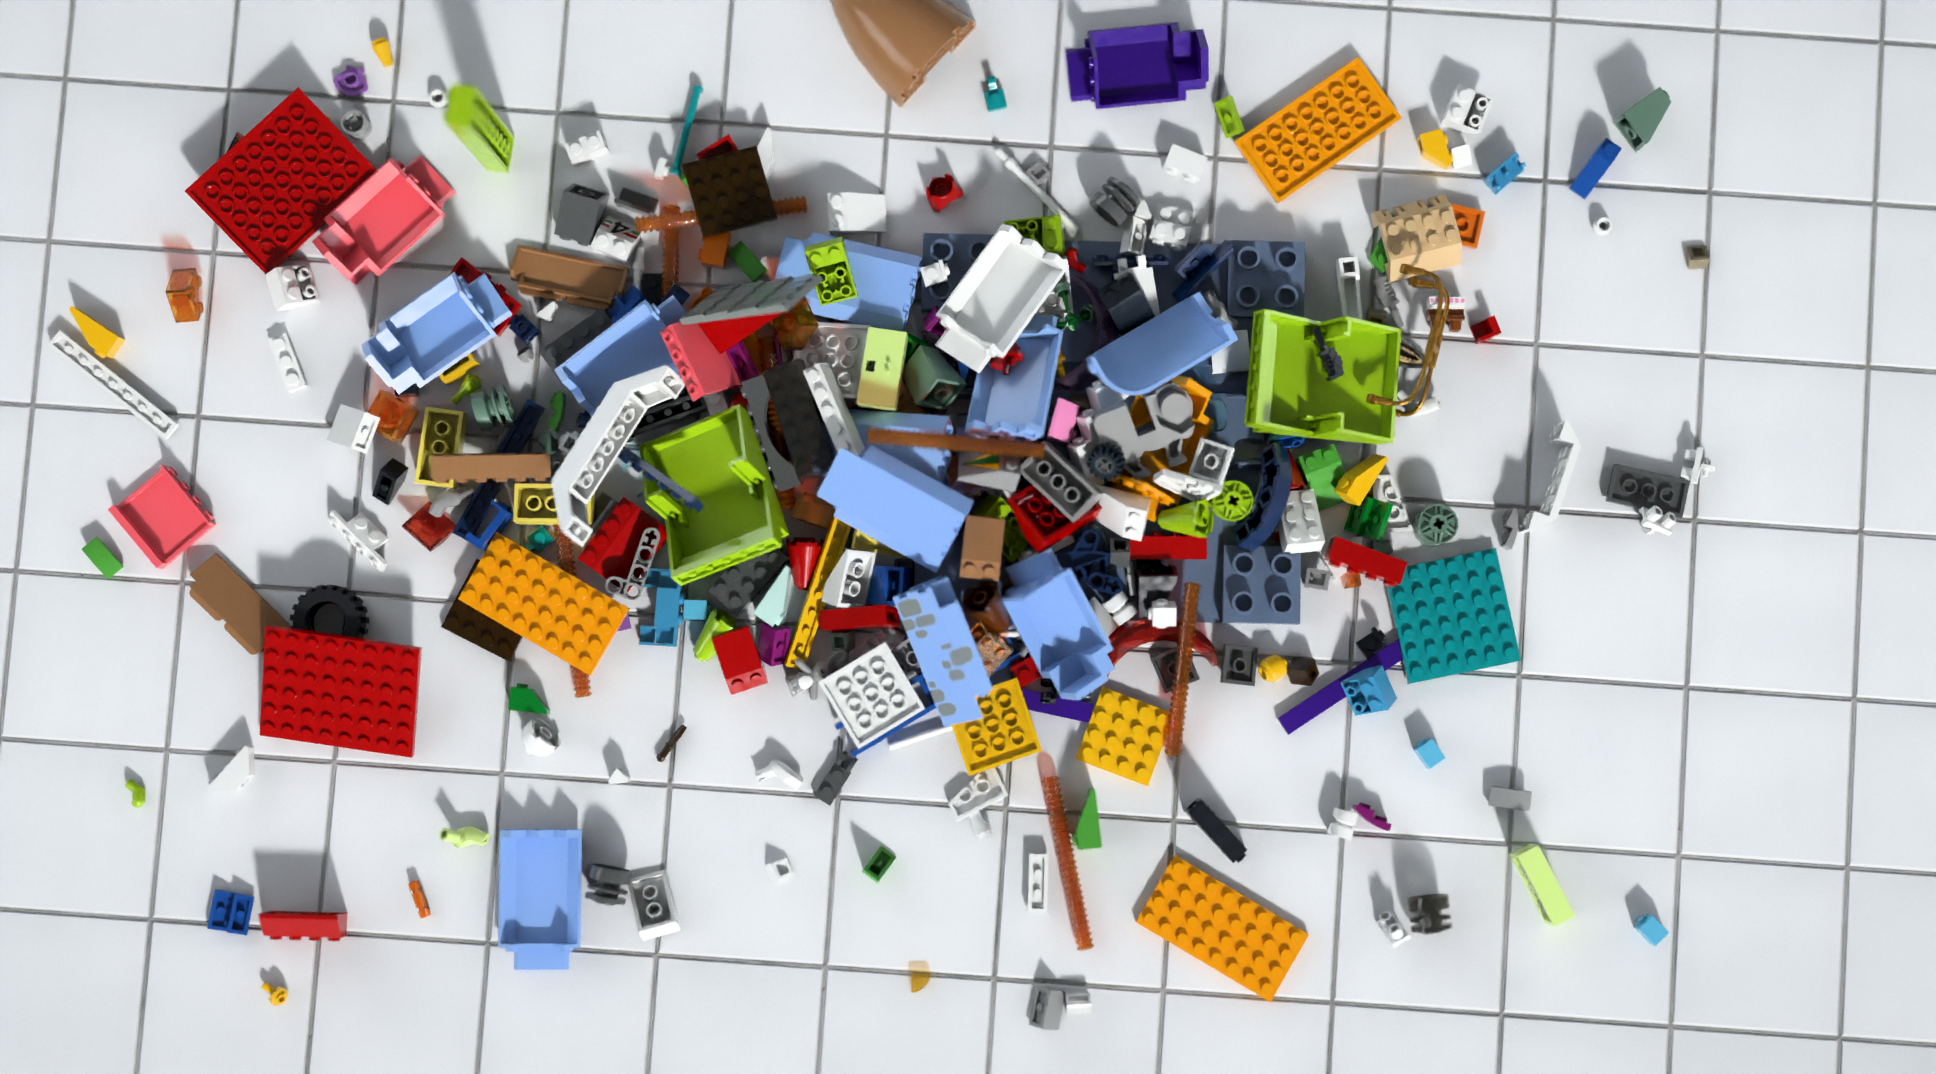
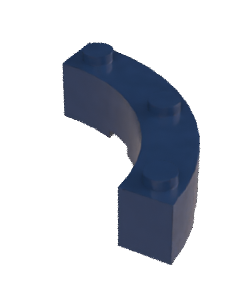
M1274 442L1259 452L1264 483L1260 487L1255 501L1256 507L1251 515L1248 514L1239 526L1232 530L1238 547L1251 552L1256 550L1273 532L1284 513L1290 494L1292 478L1290 456L1287 448Z

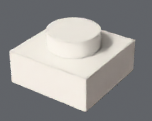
M659 157L654 176L658 180L663 181L665 176L668 177L671 166H669L667 159Z

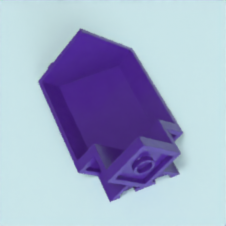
M1178 22L1087 31L1088 38L1084 39L1085 48L1066 50L1071 102L1091 100V102H1094L1096 109L1185 101L1187 90L1206 89V82H1209V47L1203 29L1180 31Z

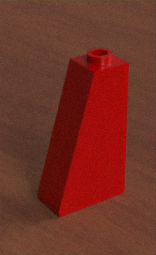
M889 605L821 610L818 624L823 631L899 627V615L897 608Z

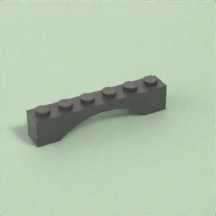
M760 375L741 382L743 386L740 387L743 398L747 397L749 403L746 406L748 413L755 420L753 424L754 431L761 438V442H759L762 453L766 452L768 460H765L767 468L774 475L772 483L775 490L778 489L779 492H783L803 485L798 467L779 452L770 436L767 424V410L772 392L766 375Z

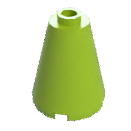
M1200 499L1162 510L1158 514L1157 522L1165 530L1198 538H1207V533L1212 532L1214 516L1213 512H1209L1208 507H1211V504L1208 500Z
M714 607L693 648L694 656L703 662L704 660L709 661L717 655L711 637L737 629L738 627L735 624L737 620L722 609H719L717 612Z

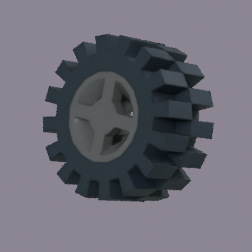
M1100 443L1099 446H1095L1088 458V468H1091V473H1096L1095 477L1101 476V480H1104L1106 477L1107 481H1110L1111 478L1114 480L1120 475L1126 458H1123L1124 453H1120L1121 449L1119 447L1115 449L1116 445L1112 444V446H1109V443L1105 445Z

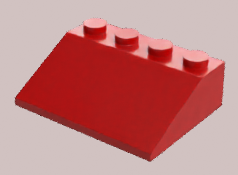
M1033 485L1014 494L1007 500L1027 541L1038 554L1096 520L1102 509L1100 504L1096 502L1089 511L1073 523Z
M623 496L577 559L605 579L612 576L627 579L644 530L652 527L660 532L661 537L656 555L667 540L666 527ZM655 531L646 534L649 540L648 543L643 542V546H649L654 549V545L650 544L652 539L657 538L654 535ZM648 549L641 550L640 557L643 560H648L651 556ZM637 567L634 570L636 578L641 576L644 571L643 568ZM613 579L610 581L618 588L620 587L618 580Z

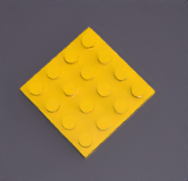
M1017 678L993 685V689L989 690L990 693L986 696H975L983 716L982 719L952 725L969 776L1042 751Z
M1102 687L1075 759L1148 786L1174 714Z

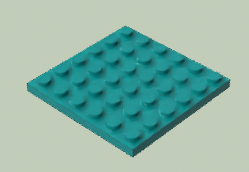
M1496 548L1406 566L1401 584L1394 587L1386 586L1403 658L1407 684L1521 661Z

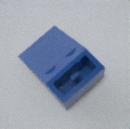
M874 566L866 604L896 606L892 597L910 590L911 568Z

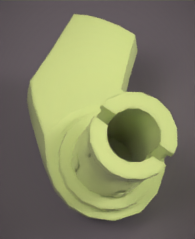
M473 826L460 828L456 831L443 828L440 832V839L452 842L454 847H466L472 844L485 846L490 837L488 833Z

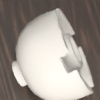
M540 718L532 719L527 723L521 736L525 751L542 757L551 754L560 746V737L558 734L554 736L550 731L554 728Z

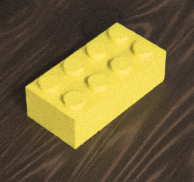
M425 407L414 483L432 487L458 489V483H455L453 479H447V483H435L434 480L429 478L428 454L463 453L468 421L467 413Z
M515 483L513 522L517 525H559L552 484ZM595 493L587 504L589 526L594 524Z

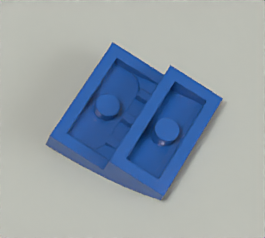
M215 889L207 929L247 935L254 896Z

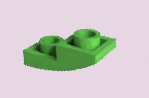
M742 241L727 253L752 282H756L768 271Z
M560 390L557 394L554 393L550 400V407L556 413L552 414L548 421V424H550L548 428L557 433L562 426L566 409V395Z
M97 536L82 548V551L107 579L123 568V565Z

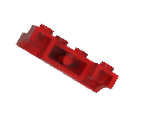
M461 257L451 273L455 272L458 277L462 275L468 284L485 273L512 313L510 317L494 328L495 333L500 337L510 325V320L523 306L505 292L507 288L501 283H493L491 281L492 276L485 270L480 272Z

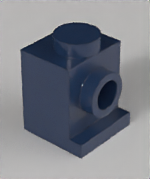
M523 314L520 316L515 315L509 322L511 324L509 328L527 345L541 332ZM522 324H525V328L523 330H519V327Z

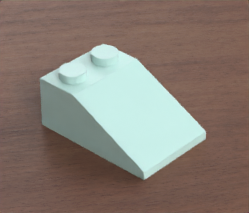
M788 566L784 567L753 613L774 628L777 625L781 626L786 619L784 615L787 610L792 574L791 568Z

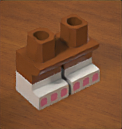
M1431 296L1426 299V320L1430 322V329L1434 324L1438 306V297ZM1443 297V305H1442V311H1441V316H1440L1438 328H1439V326H1440V322H1441L1442 315H1443V311H1444L1445 297ZM1450 297V306L1445 322L1449 323V332H1459L1461 330L1462 321L1465 320V297Z

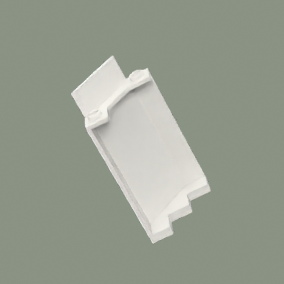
M1002 224L937 312L936 316L941 320L940 323L947 329L935 346L980 374L991 357L1003 358L1066 272L1069 265L1058 254L1046 252L1035 240L1024 238L1013 226Z

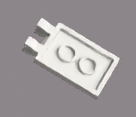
M1145 255L1136 256L1137 267L1133 268L1127 267L1126 258L1117 259L1119 273L1114 274V279H1117L1126 272H1130L1143 292L1154 315H1159L1160 311L1152 267L1146 268Z

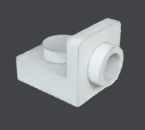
M942 259L938 260V263L920 268L925 287L948 281L947 275H950L947 263L943 264Z

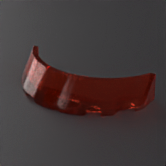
M1144 619L1122 630L1112 640L1110 644L1113 650L1107 653L1113 666H1115L1127 652L1142 644L1154 641H1172L1185 644L1196 650L1211 666L1218 665L1212 642L1194 626L1177 619L1176 626H1167L1166 628L1152 626L1151 620Z

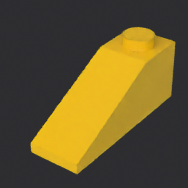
M71 306L69 310L89 346L95 349L94 353L103 359L105 356L112 359L125 340L81 310Z
M1372 454L1346 472L1339 480L1334 491L1346 503L1360 506L1387 462L1388 457Z

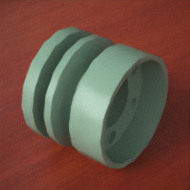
M504 384L497 386L498 392L494 386L491 387L489 397L484 389L471 392L470 394L473 412L482 431L495 428L496 418L502 426L506 424V420L509 424L515 422L514 405Z
M1433 504L1420 510L1415 515L1412 522L1413 533L1422 544L1438 546L1450 541L1456 535L1458 518L1450 507L1443 504ZM1440 522L1441 526L1434 527L1433 523Z

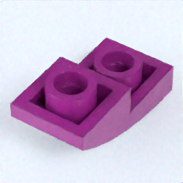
M1361 802L1359 806L1353 805V810L1365 821L1380 829L1390 831L1391 824L1386 823V818L1376 816L1373 819L1375 811L1370 810V805Z

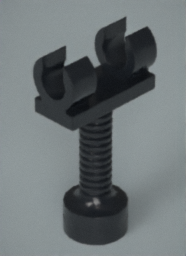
M1042 678L1040 685L1043 687L1051 686V692H1041L1040 702L1055 705L1057 694L1059 693L1050 678ZM1092 692L1081 698V700L1090 701Z

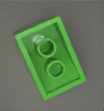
M1334 443L1295 459L1306 488L1314 489L1319 511L1345 502L1334 491L1339 480L1345 474Z
M1089 788L1075 826V833H1072V843L1074 846H1077L1078 850L1102 848L1095 788Z

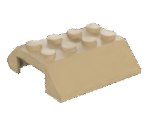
M1444 194L1437 195L1434 198L1429 197V208L1423 200L1402 204L1399 207L1394 206L1392 208L1394 217H1392L1387 209L1371 212L1373 227L1379 226L1388 263L1384 264L1389 283L1417 276L1415 274L1407 275L1400 273L1401 264L1423 268L1430 272L1461 264L1462 240L1453 207Z

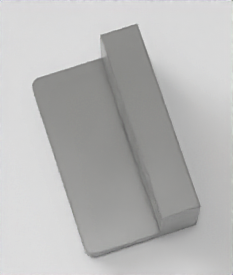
M1036 986L1029 1025L1041 1029L1058 1030L1065 991Z

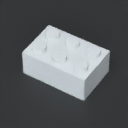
M1314 489L1290 491L1284 513L1277 524L1282 551L1285 554L1321 551L1325 543Z

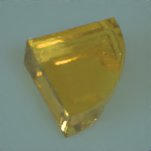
M911 972L912 993L920 991L927 985L931 972Z

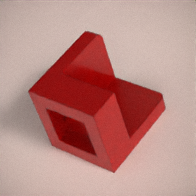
M1495 316L1470 326L1476 344L1502 333Z

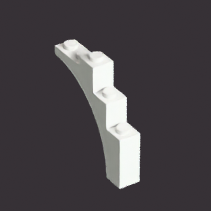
M1101 380L1093 382L1092 386L1086 388L1091 409L1084 410L1082 415L1076 417L1081 437L1074 439L1073 443L1067 445V450L1071 463L1094 484L1102 485L1104 480H1101V476L1095 477L1096 473H1091V468H1088V458L1095 446H1099L1102 443L1095 431L1093 419L1095 413L1103 408L1124 401L1129 395L1116 392L1106 386Z

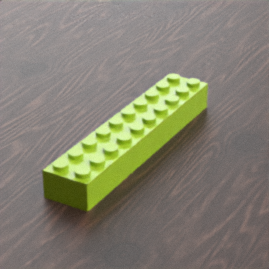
M452 84L451 90L449 89L447 92L448 109L444 111L446 125L486 170L509 173L515 136L477 87Z

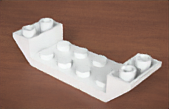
M1565 420L1553 426L1550 431V443L1563 447L1564 450L1561 449L1558 455L1560 462L1558 468L1555 467L1553 470L1552 478L1554 480L1552 485H1549L1547 488L1546 496L1548 497L1546 503L1542 504L1540 512L1533 511L1522 516L1519 522V527H1521L1520 533L1532 531L1557 519L1581 448L1569 421Z

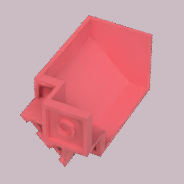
M421 155L414 159L407 167L399 160L395 162L390 158L324 218L329 226L312 242L320 253L347 280L356 285L370 271L377 277L380 276L445 216L440 210L443 208L442 205L456 192Z

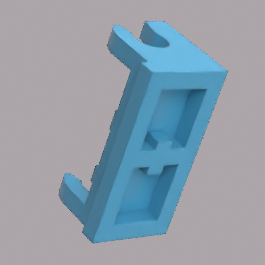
M1516 152L1483 180L1495 195L1524 171L1523 168L1526 164L1519 162V155Z

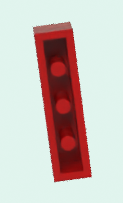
M1154 531L1152 535L1143 534L1141 541L1129 539L1130 559H1207V538H1198L1177 532H1171V535H1164V532Z
M1337 536L1330 539L1324 558L1325 561L1329 562L1328 565L1340 568L1341 566L1347 568L1346 571L1349 573L1364 574L1366 579L1383 581L1382 584L1388 587L1401 584L1408 563Z

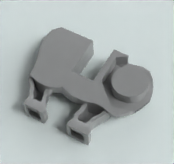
M1169 383L1156 390L1142 394L1151 422L1142 426L1134 427L1124 401L1103 408L1095 413L1093 425L1098 437L1104 445L1106 443H1109V446L1114 444L1116 445L1115 449L1118 447L1121 449L1120 453L1123 452V458H1126L1123 468L1131 473L1133 479L1140 480L1151 476L1148 467L1140 463V456H1142L1144 451H1155L1164 447L1167 464L1170 468L1188 461L1187 457L1181 452L1183 439L1192 436L1195 427L1192 421L1193 401L1189 394L1175 383Z

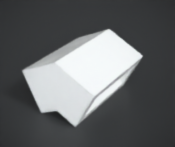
M1090 993L1066 994L1067 1014L1092 1013Z

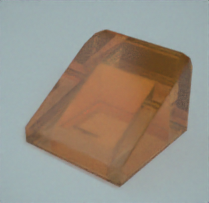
M1350 573L1344 589L1361 586L1360 573Z

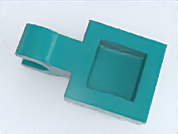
M995 76L987 77L989 92H984L988 112L1007 108L1003 88L997 89Z
M540 526L527 537L530 543L523 547L531 552L537 549L540 553L555 540L543 526Z

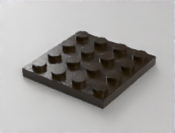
M757 146L682 164L703 239L777 220Z
M476 559L441 627L511 662L523 637L458 599L480 562L479 559Z

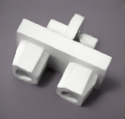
M1698 447L1697 450L1686 449L1684 460L1694 462L1693 468L1683 467L1681 478L1690 480L1691 484L1697 485L1700 470H1703L1702 477H1707L1708 471H1715V466L1710 465L1711 458H1705V462L1702 464L1704 448Z
M1655 505L1650 509L1645 507L1639 509L1643 515V520L1641 521L1643 532L1652 534L1654 531H1659L1668 536L1673 533L1671 526L1677 522L1674 513L1667 512L1663 515L1660 507Z
M1386 911L1379 915L1380 920L1376 923L1394 948L1403 941L1411 939L1393 912Z

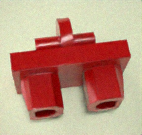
M1014 342L1003 358L991 357V367L1000 370L1003 375H1009L1011 366H1014L1016 361H1022L1024 357L1019 352L1020 347L1017 343Z

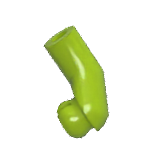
M130 779L125 784V787L133 792L132 805L140 808L145 803V789Z

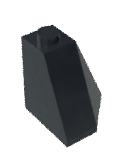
M1136 559L1139 618L1148 619V608H1151V601L1168 599L1178 580L1176 566L1170 564L1167 567L1161 564L1159 559Z

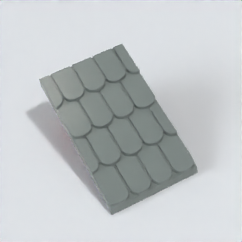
M812 273L795 278L788 276L768 282L761 280L745 285L738 283L718 288L682 316L679 321L682 325L697 323L717 351L722 354L781 313L788 311L822 282L823 279L820 275Z

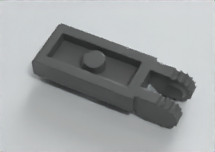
M846 751L834 763L814 794L815 797L829 806L845 784L858 760L854 757L847 769L841 767V763L848 754Z

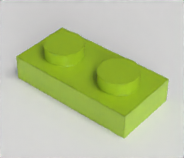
M1227 96L1214 103L1226 139L1245 131L1233 96Z

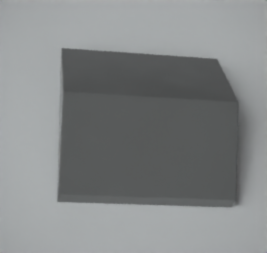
M1185 644L1150 658L1165 694L1200 679Z
M1224 644L1220 683L1255 686L1258 648Z

